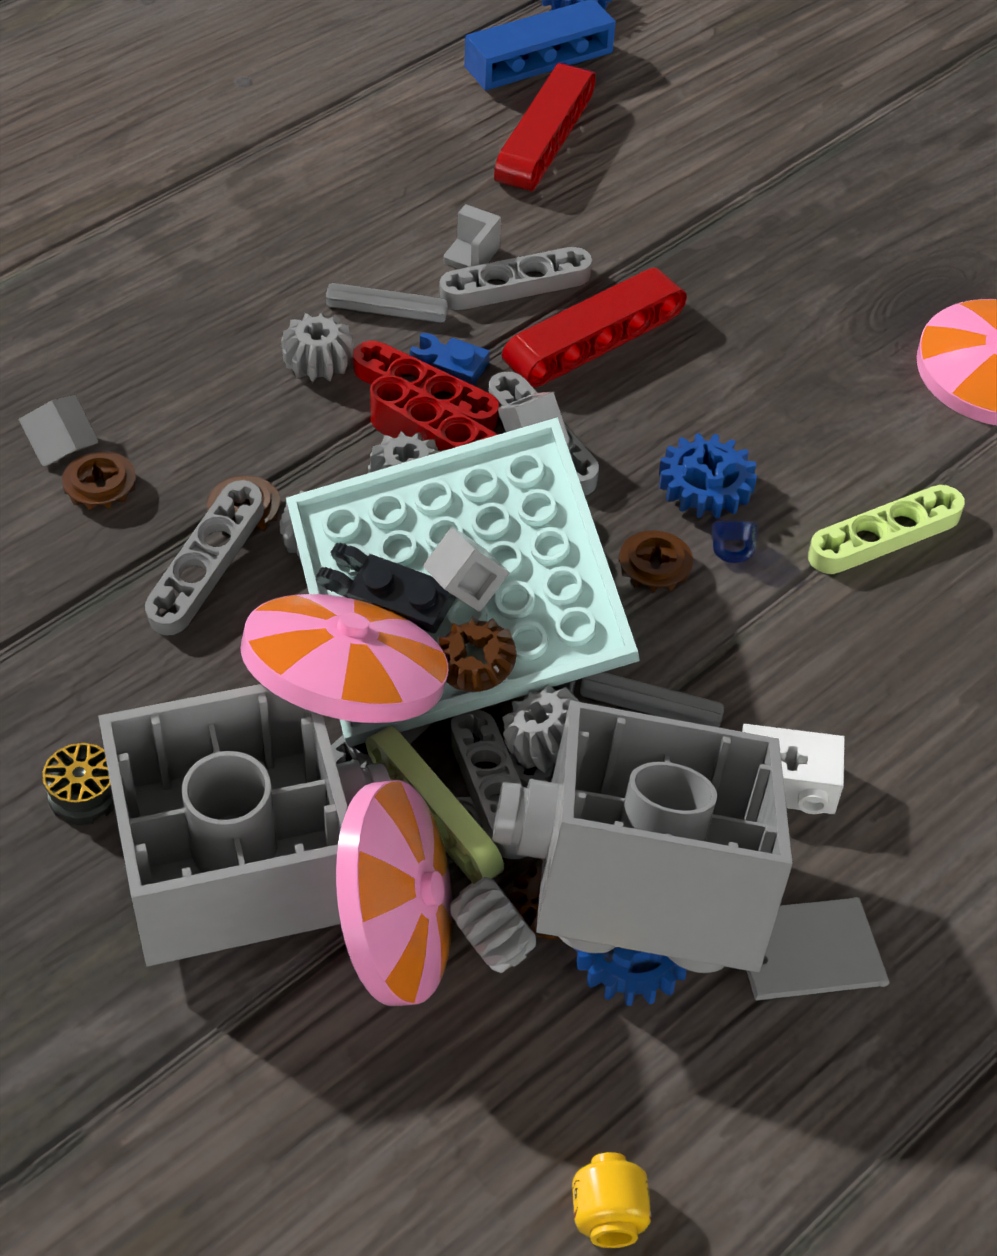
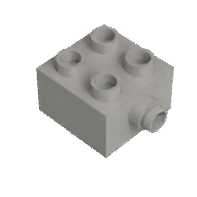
M262 684L98 716L130 893L146 967L341 924L337 901L336 863L342 823L349 804L361 788L370 783L390 781L384 763L366 764L365 768H361L358 760L336 764L323 715L306 710L282 699Z
M570 700L552 782L529 779L527 788L521 787L519 783L503 782L494 823L493 842L507 846L516 844L517 855L542 859L536 933L559 936L570 947L587 953H604L615 947L668 956L675 964L693 972L711 973L725 966L759 973L792 868L779 738Z

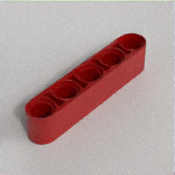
M558 63L501 149L494 168V180L496 182L531 192L536 189L588 105L595 87V72L563 63Z
M655 267L649 268L516 334L504 346L501 355L502 360L515 373L525 378L533 388L540 387L670 321L682 311L687 301V293L660 269Z
M394 375L381 376L371 384V423L377 431L386 436L398 438L401 430L405 436L409 437L420 432L423 441L435 440L438 451L442 452L498 435L401 377Z

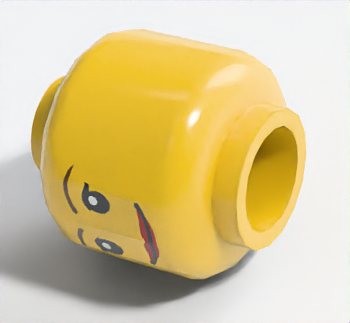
M607 1152L595 1155L591 1159L590 1164L582 1167L575 1174L572 1181L574 1220L577 1229L585 1236L590 1237L592 1244L598 1247L620 1248L635 1243L638 1240V1234L644 1232L651 1223L649 1185L646 1172L637 1164L626 1161L624 1155Z

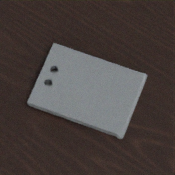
M859 897L780 906L760 972L747 971L755 1000L878 986L885 987L889 985L888 976Z

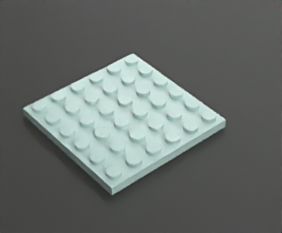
M558 417L286 498L309 594L344 597L328 589L326 590V588L318 583L316 575L322 567L343 572L353 581L357 576L358 572L340 565L330 556L334 545L340 542L358 548L367 556L373 554L431 576L424 568V563L451 527H454L485 548L510 572L481 612H478L456 597L436 634L425 631L439 645V637H445L451 631L453 623L457 625L467 623L472 615L479 621L488 622L493 618L499 626L509 629L516 646V662L509 676L494 688L481 692L461 691L446 682L439 702L428 712L408 720L389 723H364L340 719L344 739L348 747L365 743L366 738L388 726H393L399 732H403L524 696L529 693V690L532 692L541 691L548 684L554 687L640 661L631 629ZM465 644L467 657L473 656L477 660H481L485 665L484 647L478 649L473 644Z

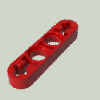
M365 341L355 347L353 351V370L356 377L371 385L375 379L381 376L394 375L399 377L404 374L415 375L418 379L410 382L430 395L439 391L450 392L454 395L452 398L440 401L491 431L498 425L499 402L492 394L385 343Z

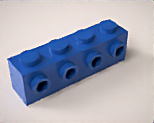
M586 0L465 35L464 67L486 91L553 71L558 63L573 65L613 53L616 21L596 0Z

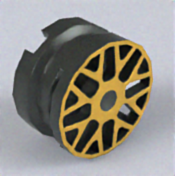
M88 743L70 744L57 750L47 760L43 769V784L47 791L49 806L55 816L59 814L69 824L86 825L93 824V819L102 814L107 817L115 809L105 750L103 748Z

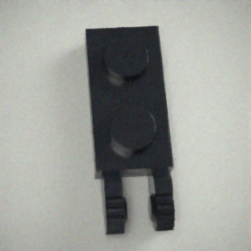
M341 542L334 545L330 556L340 565L358 572L354 581L343 572L327 567L320 568L316 575V580L326 590L328 589L346 598L367 602L389 610L433 634H436L456 599L454 595L446 591L430 575L373 554L367 556L358 548L342 544Z

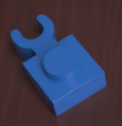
M421 333L419 348L412 346L410 348V356L474 386L489 364L490 350L452 337L447 345L440 343L436 336L429 333Z

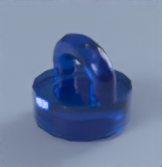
M715 521L712 524L713 551L715 555L729 563L745 562L751 558L756 550V541H758V524L756 522ZM724 540L745 541L744 549L738 552L728 551L724 548Z

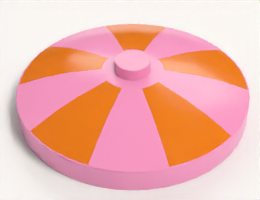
M979 299L961 302L943 309L926 324L917 350L918 370L927 388L946 406L968 418L996 426L997 300Z
M291 595L273 599L260 605L247 618L240 647L241 656L250 673L274 694L306 710L354 722H398L428 712L439 702L449 671L447 658L441 647L428 633L413 622L379 606L333 595Z
M400 780L370 783L361 788L353 797L346 811L340 831L336 863V887L341 928L354 969L365 988L376 1000L388 1006L420 1004L435 992L444 974L449 956L452 935V916L450 910L452 890L446 852L433 814L415 788Z

